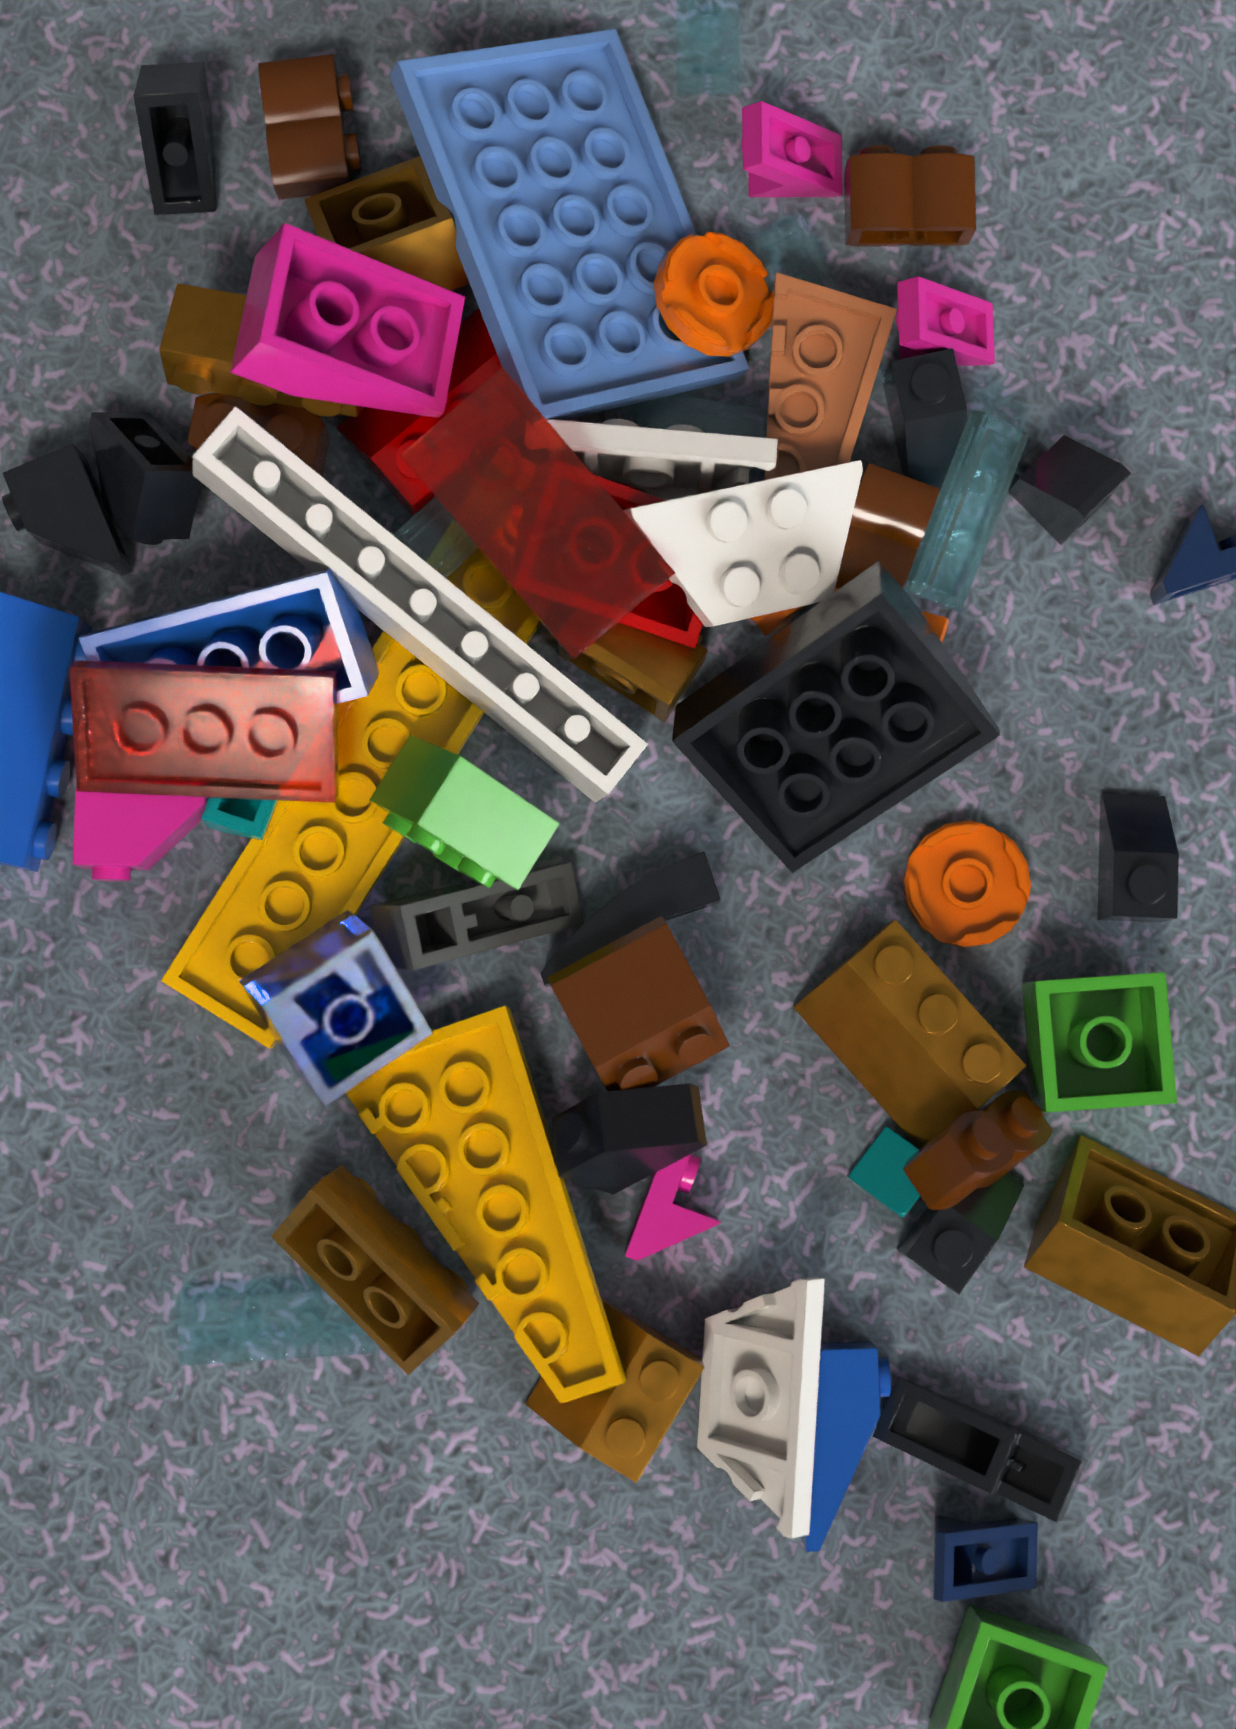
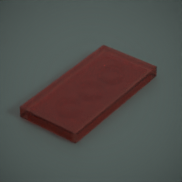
M503 368L401 453V458L573 660L675 574V571Z
M75 660L69 667L77 792L336 802L339 795L336 671Z

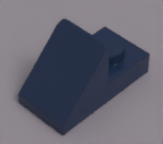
M1203 505L1196 508L1186 518L1150 592L1153 605L1236 580V535L1220 541L1221 551H1219Z
M935 1516L934 1600L948 1602L1036 1589L1038 1522L1013 1518L970 1523L946 1516Z

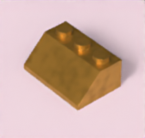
M177 283L159 348L167 384L175 385L192 394L202 395L215 392L238 396L255 405L266 406L278 403L302 407L313 414L325 417L337 414L357 417L362 411L363 406L292 396L231 373L247 295Z
M896 919L886 923L793 1006L796 1012L918 1149L923 1147L960 1115L970 1111H977L1026 1067V1064Z
M1080 1135L1034 1227L1024 1268L1199 1357L1236 1315V1213Z
M340 1165L314 1185L271 1236L407 1375L411 1374L464 1325L480 1304L468 1292L464 1280L453 1270L444 1268L423 1247L422 1241L415 1230L409 1225L399 1222L377 1200L372 1187L363 1179L353 1176L343 1165Z

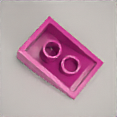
M284 223L255 255L231 373L292 396L439 418L445 411L465 297Z

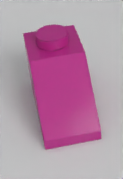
M75 787L73 865L84 869H92V880L131 881V870H150L202 821L201 817L210 793L206 790Z

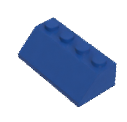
M330 569L82 634L79 637L123 759L366 697L369 695L379 675L361 615Z
M0 592V865L38 872L41 859L49 860L56 842L57 826L56 823L49 822L54 798H62L69 783L70 762L63 760L68 735L76 736L78 734L83 719L84 701L81 698H77L82 673H91L79 637L82 634L90 633L92 627L79 616Z

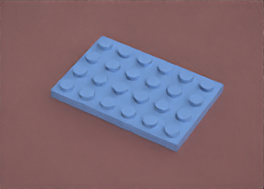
M616 29L397 61L389 76L437 200L448 208L457 231L455 247L525 428L527 419L530 425L546 419L564 421L738 380L750 370L743 352L730 357L710 356L685 345L667 327L657 308L653 283L659 262L681 238L693 234L691 236L693 237L697 234Z

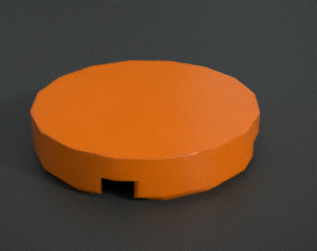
M707 232L704 236L696 235L691 237L693 235L691 234L681 238L659 262L653 283L656 305L667 327L685 345L706 355L730 357L748 350L759 340L772 322L774 290L769 294L768 286L764 280L768 273L761 260L746 245L723 233Z
M974 821L945 824L922 838L908 857L902 881L906 907L918 927L938 942L961 948L990 944L1010 932L1020 919L1019 917L1024 912L1026 903H1028L1031 890L1028 863L1015 841L1003 832H998L993 827Z

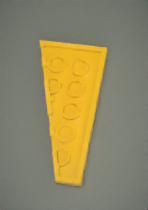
M505 1005L327 1067V1071L336 1084L342 1087L358 1110V1115L371 1134L377 1137L396 1164V1170L453 1251L459 1254L475 1277L474 1281L485 1297L494 1304L515 1334V1340L560 1403H566L626 1383L624 1370L564 1178L558 1177L556 1153L511 1009Z

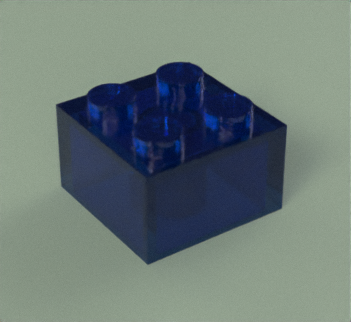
M348 909L239 980V983L300 1081L324 1107L433 1034L374 931Z

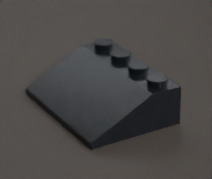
M878 561L678 703L675 707L672 742L793 873L999 737L1000 730L918 606L882 563Z

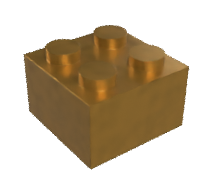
M421 156L304 199L318 237L452 292L456 288L470 284L455 247L457 231L448 208L437 200Z

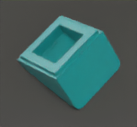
M224 760L201 819L210 829L263 841L285 780Z
M884 1126L847 1177L896 1215L903 1218L920 1197V1194L903 1171L907 1160L919 1149L887 1126Z

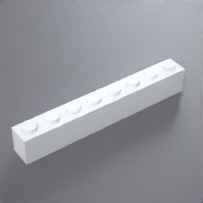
M236 406L193 455L194 477L312 573L330 569L350 600L361 613L592 801L597 802L607 796L648 745Z

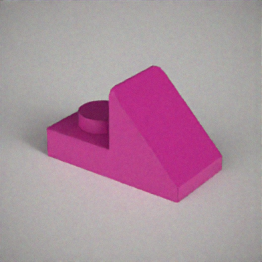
M763 101L742 108L741 150L743 154V170L748 171L749 197L842 196V136Z
M919 276L897 282L898 309L896 312V324L899 331L900 359L953 348L957 366L995 364L993 303Z
M690 1154L653 1174L624 1251L626 1257L638 1261L721 1223L717 1217L674 1201L677 1190L689 1194L702 1159L701 1157Z

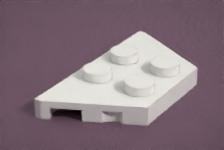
M527 419L524 443L530 451L547 449L550 452L549 462L554 460L669 501L749 484V471L751 468L757 467L766 471L775 468L778 439L703 433L701 429L691 425H673L667 429L644 428L624 419H610L602 424L546 419L530 425Z
M859 460L623 510V514L632 530L638 529L660 558L656 562L669 580L684 590L687 604L705 627L718 626L822 602L834 593L863 472L862 462Z
M820 1277L804 1278L791 1282L792 1286L771 1294L760 1295L744 1302L739 1308L728 1309L705 1318L702 1358L704 1370L701 1375L697 1448L717 1468H722L729 1474L733 1485L749 1501L761 1499L780 1518L776 1529L783 1536L791 1539L809 1535L825 1281V1278Z

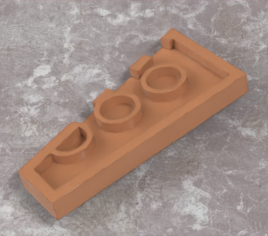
M776 272L774 280L766 438L778 439L776 466L770 471L764 470L763 481L850 462L895 318L896 308Z

